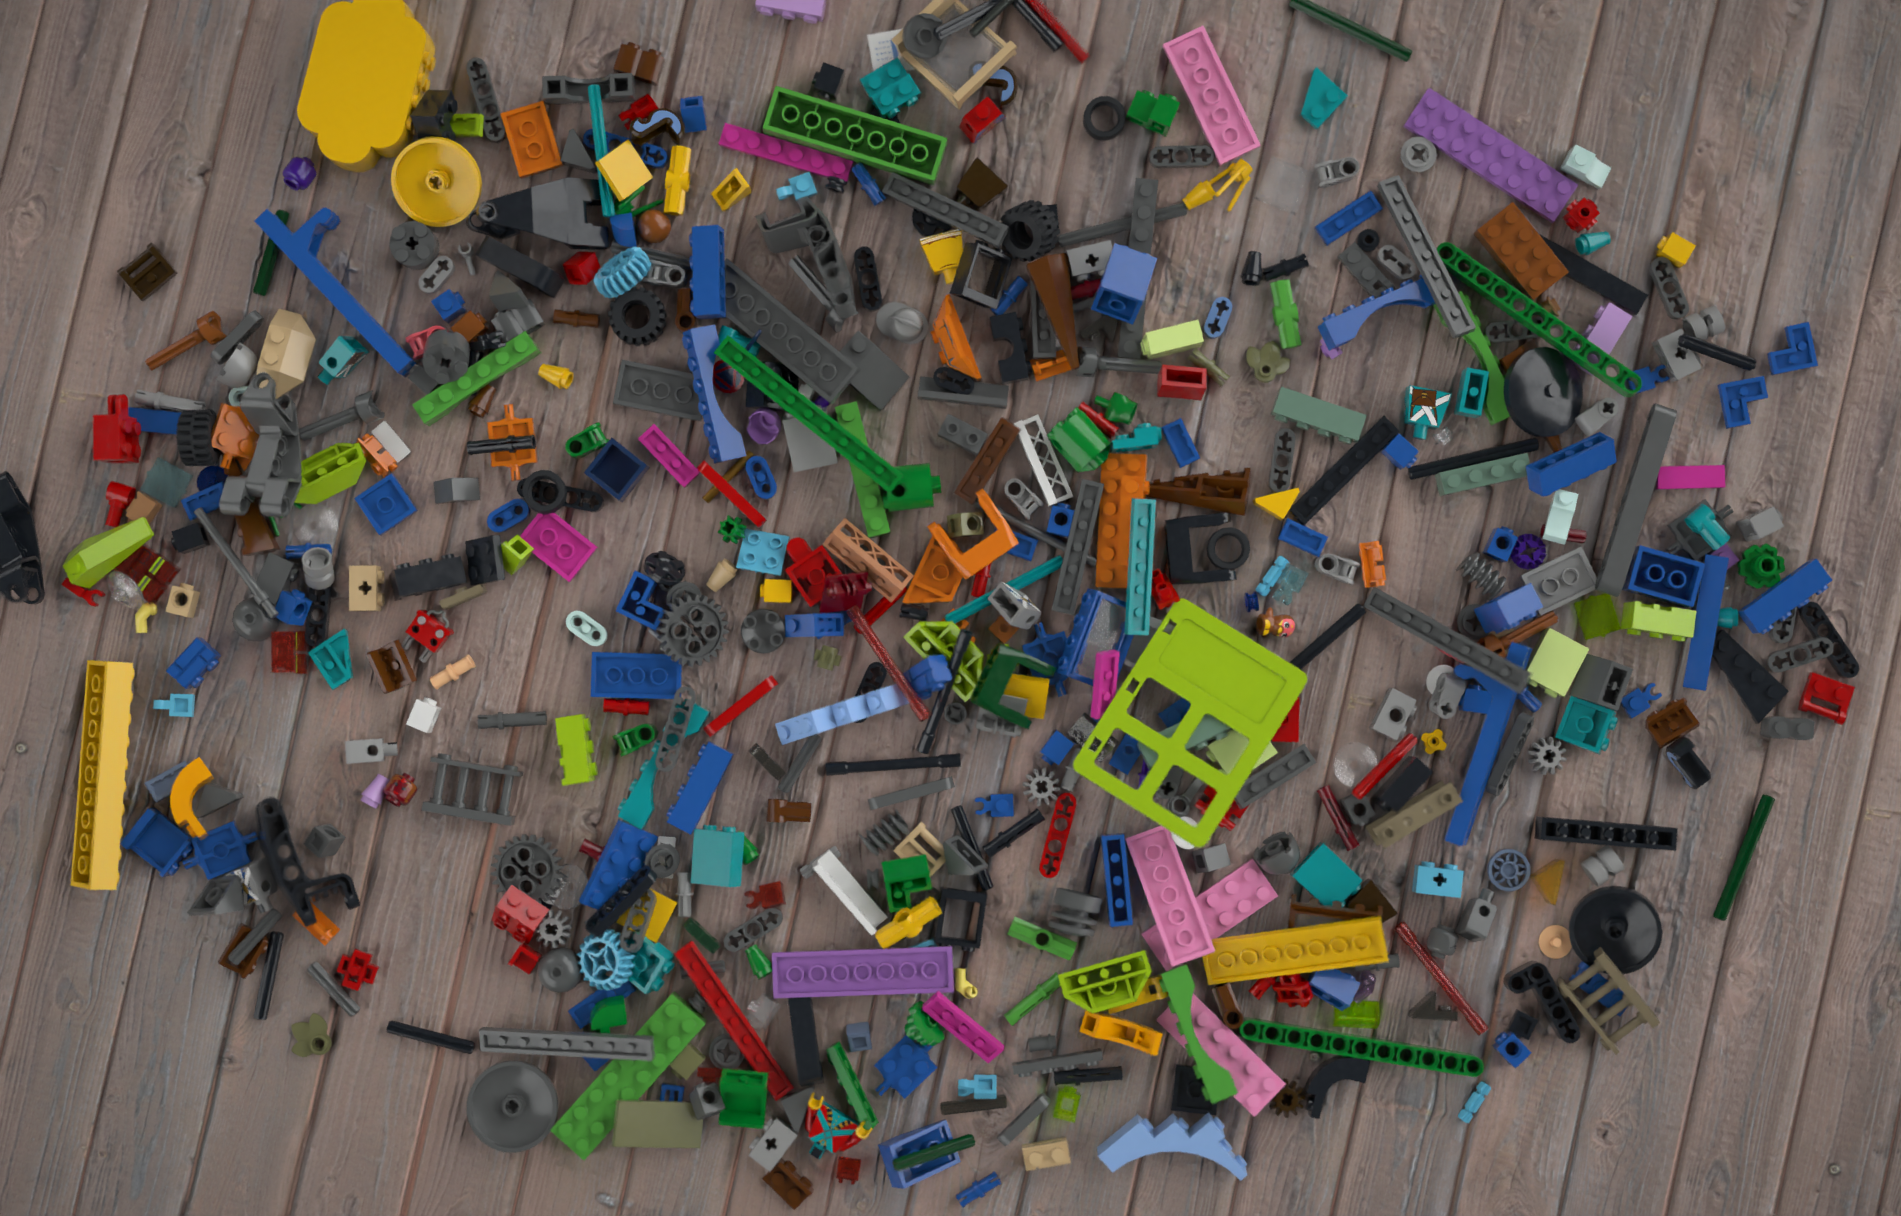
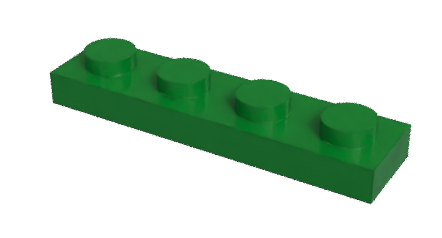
M836 1042L826 1049L827 1059L831 1065H834L837 1071V1080L841 1086H844L847 1092V1101L850 1106L854 1107L857 1113L856 1119L858 1124L860 1125L864 1121L863 1128L865 1130L873 1129L879 1123L841 1042Z

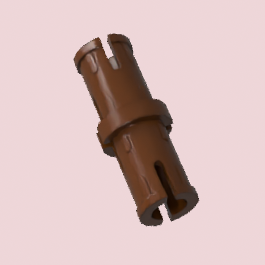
M555 309L553 323L573 325L574 328L579 326L599 328L600 314L580 312V310L563 311Z

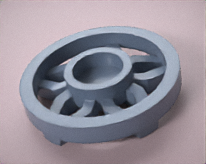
M1503 849L1496 852L1490 858L1487 866L1488 877L1495 887L1504 891H1515L1527 883L1530 876V864L1521 852L1513 849ZM1504 853H1508L1505 857V861L1502 858H1498V856ZM1513 853V861H1509V858ZM1517 855L1521 857L1525 865L1516 864ZM1495 860L1502 863L1500 867L1496 865ZM1492 865L1495 869L1499 870L1494 875H1492ZM1518 867L1526 868V870L1518 872ZM1500 874L1502 878L1495 881L1496 877ZM1525 874L1524 879L1518 884L1517 875ZM1514 878L1515 886L1512 885L1510 879ZM1506 879L1510 887H1503L1499 883L1504 882Z

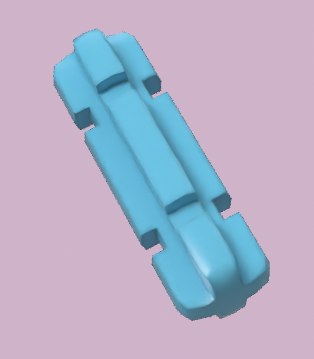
M1279 556L1274 562L1275 566L1272 565L1263 577V583H1259L1255 590L1258 594L1264 597L1268 595L1271 591L1269 588L1276 584L1283 574L1282 570H1285L1290 563L1286 558Z
M1483 1081L1479 1082L1476 1087L1477 1091L1472 1093L1464 1105L1465 1109H1462L1458 1114L1459 1119L1465 1123L1471 1121L1473 1118L1472 1114L1477 1112L1485 1100L1484 1096L1488 1095L1491 1091V1087Z

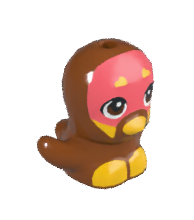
M1269 607L1265 614L1258 615L1256 627L1262 637H1267L1270 633L1273 636L1289 637L1295 630V622L1290 615L1273 616V609Z

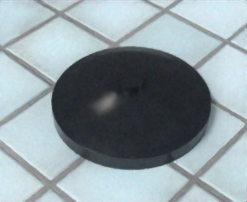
M1549 347L1529 349L1518 355L1509 366L1504 380V400L1507 411L1515 424L1529 435L1551 437L1567 431L1576 421L1575 418L1579 416L1583 402L1582 382L1575 365L1566 355Z
M1607 886L1588 893L1577 903L1569 921V937L1576 955L1588 966L1595 964L1596 957L1593 952L1601 947L1621 973L1628 974L1646 966L1654 958L1662 940V925L1655 906L1644 895L1627 887Z

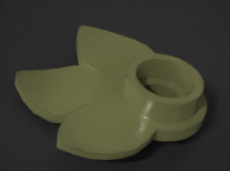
M1275 341L1266 343L1261 350L1250 346L1246 353L1247 364L1254 369L1256 379L1262 383L1271 382L1276 375L1284 374L1290 365V359L1280 357V347ZM1262 369H1268L1269 373H1264Z
M313 1013L309 1023L298 1022L291 1025L293 1035L298 1041L291 1049L294 1054L300 1057H307L313 1053L323 1055L330 1050L332 1041L329 1035H327L328 1026L319 1014ZM319 1039L323 1040V1047L317 1045Z

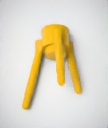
M1239 159L1236 164L1232 162L1227 169L1209 181L1210 185L1230 173L1231 177L1216 192V197H1219L1234 180L1238 183L1242 181L1227 208L1229 212L1238 200L1245 185L1251 179L1249 175L1253 169L1243 159Z

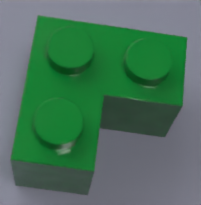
M1137 90L1126 115V120L1166 137L1180 102L1170 94H1159L1157 99L1153 93L1147 90H1142V92Z
M926 854L881 862L890 913L898 912L903 908L912 909L910 893L932 889Z

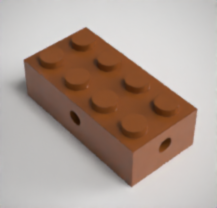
M1514 202L1473 233L1515 287L1532 301L1569 273Z

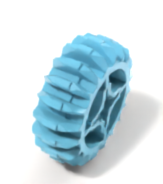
M640 247L627 248L625 251H621L617 255L615 254L613 258L603 264V267L598 269V273L595 274L593 282L597 290L605 298L618 297L620 294L623 295L626 291H630L632 287L642 281V278L647 276L652 263Z
M612 929L606 930L599 937H594L591 934L583 939L584 943L579 945L582 951L577 953L581 957L577 964L582 966L579 972L584 973V980H590V986H596L597 990L604 989L608 991L613 988H619L628 981V976L633 974L630 968L635 966L631 962L635 955L626 952L620 945L622 933H615V930ZM602 942L605 943V948H598ZM611 970L614 973L609 977L606 973Z

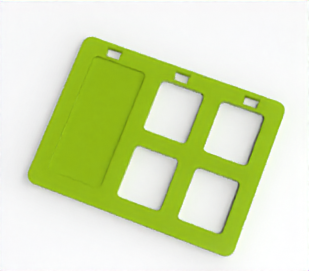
M1181 598L1179 602L1173 604L1075 758L1073 768L1081 776L1194 847L1201 848L1208 842L1307 683V675L1302 670L1195 604ZM1171 620L1176 626L1169 635L1163 631ZM1134 678L1135 681L1139 682V685L1132 694L1126 691ZM1148 678L1155 680L1191 704V707L1171 738L1162 736L1127 713L1128 707ZM1206 714L1216 718L1249 740L1247 747L1228 775L1218 771L1185 749L1186 743ZM1115 729H1120L1158 753L1157 761L1139 789L1131 788L1095 765V759ZM1097 737L1102 743L1097 751L1093 752L1089 750V747ZM1174 765L1179 766L1217 791V795L1197 826L1190 825L1153 801L1154 794Z

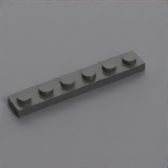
M894 172L890 175L882 191L883 194L997 248H1000L1010 229L1001 222Z
M1086 479L1081 480L1052 604V611L1074 615L1104 487L1103 483Z

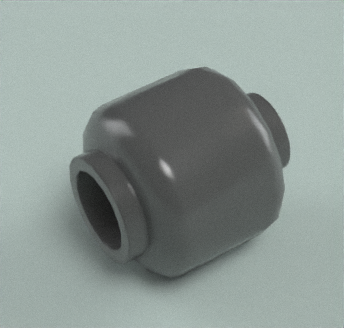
M1440 924L1437 927L1431 928L1426 947L1432 951V956L1445 959L1446 955L1451 956L1455 953L1459 936L1454 933L1455 929Z

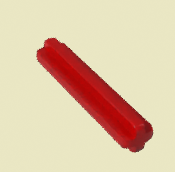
M904 587L892 603L883 597L854 625V629L859 634H863L907 592V588Z

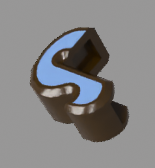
M976 61L972 63L969 67V79L987 62ZM1002 66L982 85L1002 88L1000 110L1009 108L1016 99L1018 90L1017 77L1006 66Z
M667 108L655 109L649 113L646 122H643L641 117H637L630 123V141L637 146H643L662 133L667 132L676 146H681L684 142L685 125L681 117L673 110Z

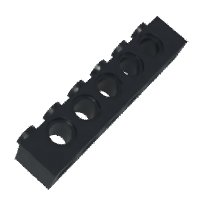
M1536 816L1534 839L1676 851L1678 828Z

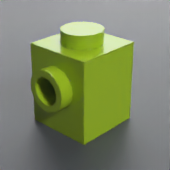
M518 534L510 541H505L501 544L504 569L513 575L526 563L534 550Z

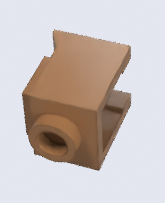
M138 491L137 498L133 499L126 510L127 514L125 516L128 517V522L145 517L150 525L163 505L146 493Z

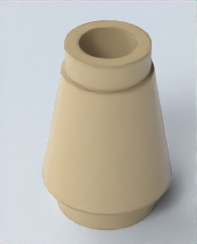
M724 558L717 563L706 585L714 592H717L736 576L735 573L738 568Z

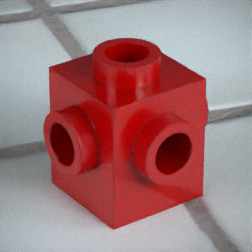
M1584 197L1579 202L1575 199L1566 207L1568 212L1562 218L1570 229L1579 233L1584 228L1588 231L1597 222L1595 217L1600 212L1592 200H1587Z

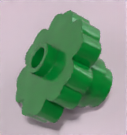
M1769 544L1751 545L1742 551L1743 559L1737 562L1738 575L1745 577V584L1754 589H1759L1763 586L1765 588L1773 587L1781 579L1779 573L1785 571L1784 558L1777 556V548L1771 547Z
M918 1001L908 1009L910 1016L907 1017V1024L904 1028L905 1033L909 1039L916 1040L923 1046L928 1044L935 1046L945 1038L943 1031L946 1028L922 1010L924 1002Z

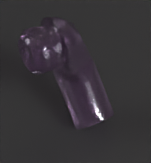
M1365 970L1361 974V980L1364 982L1353 998L1357 1004L1370 996L1374 991L1377 979L1375 974H1372L1369 970Z

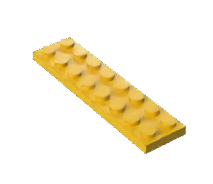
M1380 916L1211 939L1215 952L1202 956L1208 985L1388 962V953Z

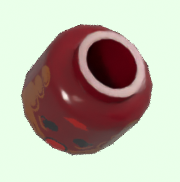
M403 773L402 776L394 774L383 790L386 795L385 799L396 807L408 805L418 790L414 784L415 779L407 773Z

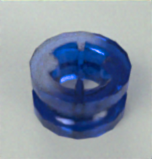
M1255 591L1251 595L1244 593L1247 613L1251 612L1252 609L1259 611L1257 592Z

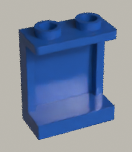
M155 807L148 808L120 843L125 849H132L160 872L159 875L161 877L173 876L180 868L179 862L183 857L187 858L194 850L191 842L193 837Z

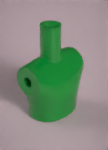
M1116 392L1113 393L1110 400L1098 395L1094 400V404L1106 408L1104 418L1130 425L1138 406V403Z

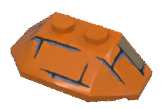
M948 294L945 296L933 322L934 330L930 331L934 344L939 343L942 350L938 352L942 365L947 364L948 368L968 375L978 382L982 379L952 298Z

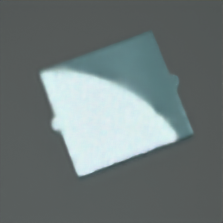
M158 457L152 469L147 471L148 476L140 490L176 508L183 494L187 493L186 488L193 475Z

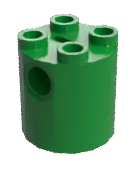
M1076 407L1067 415L1068 417L1063 422L1057 423L1046 436L1077 473L1094 471L1107 460L1111 442L1089 417Z
M930 463L893 466L904 475L903 479L899 482L904 487V490L900 493L894 491L891 494L888 491L883 493L884 509H889V512L933 508V494L941 493L940 475L931 476Z

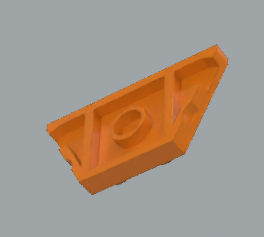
M933 535L902 601L905 604L952 602L963 578ZM949 538L961 555L964 554L954 540Z

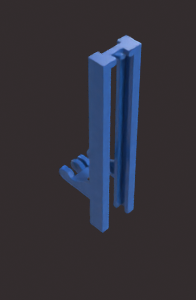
M322 208L293 233L278 216L274 215L269 209H266L254 222L397 373L406 378L416 362L317 259L324 233L328 230L334 231L341 222L339 216L332 212L331 209Z
M1511 642L1506 659L1526 670L1533 649ZM1457 664L1454 668L1456 676L1466 680L1476 678L1493 697L1460 793V798L1463 802L1456 805L1444 840L1464 846L1467 845L1518 692L1473 667Z

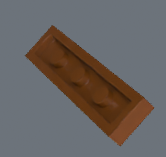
M1001 417L954 493L974 505L978 499L975 493L981 488H985L1022 429Z

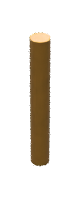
M748 449L746 456L741 457L722 478L729 483L742 470L747 461L755 455ZM713 486L702 498L709 504L720 490Z

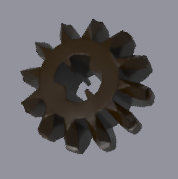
M1284 1078L1283 1081L1286 1085L1270 1100L1272 1103L1269 1105V1108L1271 1110L1276 1109L1275 1114L1277 1116L1283 1112L1284 1117L1289 1118V1111L1296 1116L1298 1113L1295 1108L1303 1109L1304 1106L1299 1101H1304L1306 1097L1299 1095L1303 1088L1301 1086L1295 1088L1297 1085L1296 1081L1293 1080L1288 1085V1080ZM1285 1093L1289 1096L1290 1100L1287 1103L1283 1100L1282 1096Z

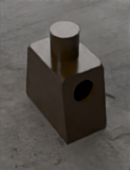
M977 157L957 186V192L962 196L957 202L968 208L973 206L980 212L1008 190V185Z
M1368 878L1361 884L1360 890L1351 896L1344 905L1347 909L1355 910L1356 904L1364 905V911L1377 912L1378 905L1383 906L1382 923L1398 914L1374 882Z

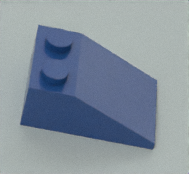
M946 1119L895 1136L878 1144L892 1187L905 1189L961 1162L958 1152L901 1171H895L892 1161L895 1158L952 1140L953 1137Z

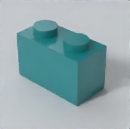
M1468 367L1462 370L1454 415L1475 419L1481 416L1489 371Z

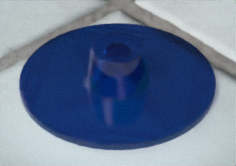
M208 466L199 473L197 488L200 492L220 482H223L225 485L228 475L219 466Z

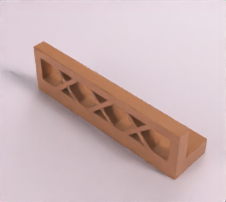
M846 518L842 520L822 544L855 573L868 572L867 583H871V586L891 603L914 576ZM844 527L851 533V537L846 536L840 530ZM860 544L866 545L869 551H864L860 548ZM877 558L885 561L886 566L879 564ZM894 573H899L905 580L901 582L895 577Z

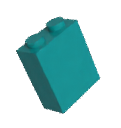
M703 825V829H694L691 883L723 887L741 886L744 832H738L736 827L722 826V830H717V825Z
M1322 842L1290 873L1314 898L1319 899L1321 905L1331 907L1333 901H1340L1342 903L1341 908H1343L1346 904L1344 900L1350 894L1352 896L1360 890V883L1363 881Z

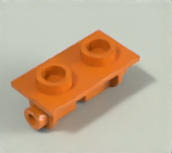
M1063 350L1056 351L1055 359L1030 360L1036 382L1071 370Z
M367 433L361 439L357 438L356 443L361 445L365 458L370 462L372 470L377 475L385 478L388 476L389 470L393 472L398 468L397 461L387 450L380 455L378 454V451L383 446L373 435L370 436Z
M1379 541L1359 543V556L1365 588L1385 585L1384 581L1387 580L1384 565L1377 566V561H1383L1382 545L1379 544Z
M312 902L311 905L317 923L305 927L295 911L292 916L324 946L341 930Z

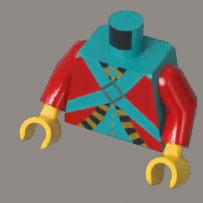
M815 1093L811 1094L805 1112V1129L809 1132L808 1138L815 1142L809 1151L812 1156L821 1159L826 1149L834 1154L837 1151H845L869 1136L872 1128L865 1130L863 1128L864 1121L859 1125L855 1119L825 1102L823 1096L821 1100H816L813 1097Z

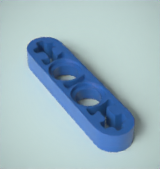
M589 129L584 133L583 141L588 149L595 151V145H591L590 140H588L589 137H593V129ZM605 132L608 153L611 151L609 144L612 140H618L621 143L628 139L630 141V138ZM648 143L640 146L643 150L640 158L645 166L660 169L667 165L668 155L663 148ZM647 149H650L649 153L655 156L660 152L664 159L655 163L654 158L647 156Z

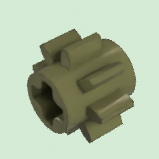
M822 645L821 650L816 649L813 659L818 661L817 667L833 671L834 665L839 666L842 656L837 655L839 649Z

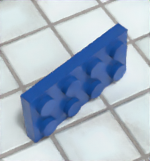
M592 652L590 697L674 699L676 691L682 687V665L679 664V660L676 662L672 661L671 656L648 653Z
M618 819L579 902L598 910L641 867L645 866L646 853L655 845L658 836Z

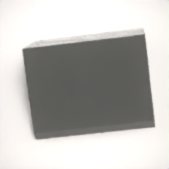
M235 875L210 879L188 911V914L190 916L215 915L244 910L240 877Z

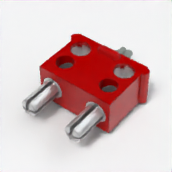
M418 610L417 616L405 631L408 636L401 644L402 647L407 650L413 641L417 640L426 647L419 658L420 661L426 663L431 654L439 652L449 636L454 634V630L448 627L449 622L445 618L446 612L443 610L438 612L435 610ZM431 613H434L436 615L442 614V619L445 621V624L436 617H434Z

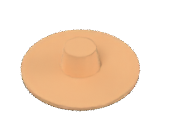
M1560 925L1546 927L1539 936V947L1543 954L1553 959L1566 956L1572 948L1569 931Z

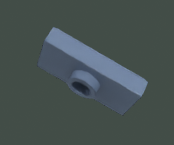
M186 761L144 783L156 803L171 795L175 779L182 769L188 765Z

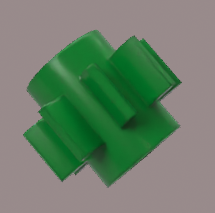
M728 515L727 520L719 522L721 526L718 533L725 535L723 541L729 543L731 540L733 543L738 544V540L745 538L744 533L747 526L741 524V518L736 517L734 519Z

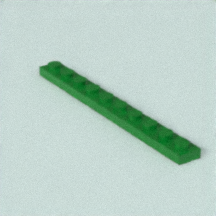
M727 335L714 351L718 357L890 494L903 479L904 475L730 336Z

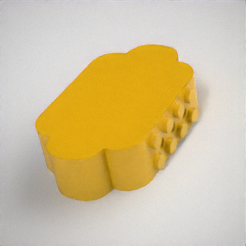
M353 0L352 3L339 1L329 5L321 15L298 102L297 115L301 124L318 139V145L322 153L335 165L344 170L359 173L366 172L378 163L380 156L397 157L405 147L412 143L413 135H417L410 115L424 96V93L429 90L430 79L428 77L430 71L434 70L436 63L434 58L435 46L426 30L414 19L411 9L404 0Z

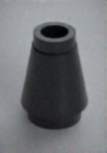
M1248 252L1240 275L1242 283L1245 285L1258 286L1262 280L1260 252Z

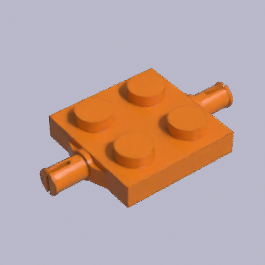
M221 403L211 432V442L213 448L224 453L220 466L229 469L233 456L253 459L259 434L255 432L240 406Z
M513 404L504 405L505 418L500 421L487 422L489 439L507 438L508 435H514L515 437L535 436L533 418L519 419L514 417ZM536 448L517 450L516 453H510L509 451L490 453L493 468L503 466L510 468L511 481L521 480L519 467L525 464L538 463Z

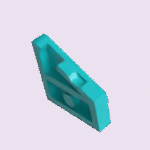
M1316 67L1312 73L1300 115L1317 130L1348 95Z
M342 629L308 652L332 690L337 689L353 678L349 638L346 629Z

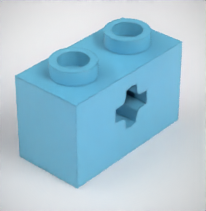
M1422 861L1421 865H1415L1412 892L1461 898L1464 871L1458 870V865L1444 864V868L1435 867L1434 862ZM1439 873V876L1443 877V879L1437 883L1433 881V877H1438Z

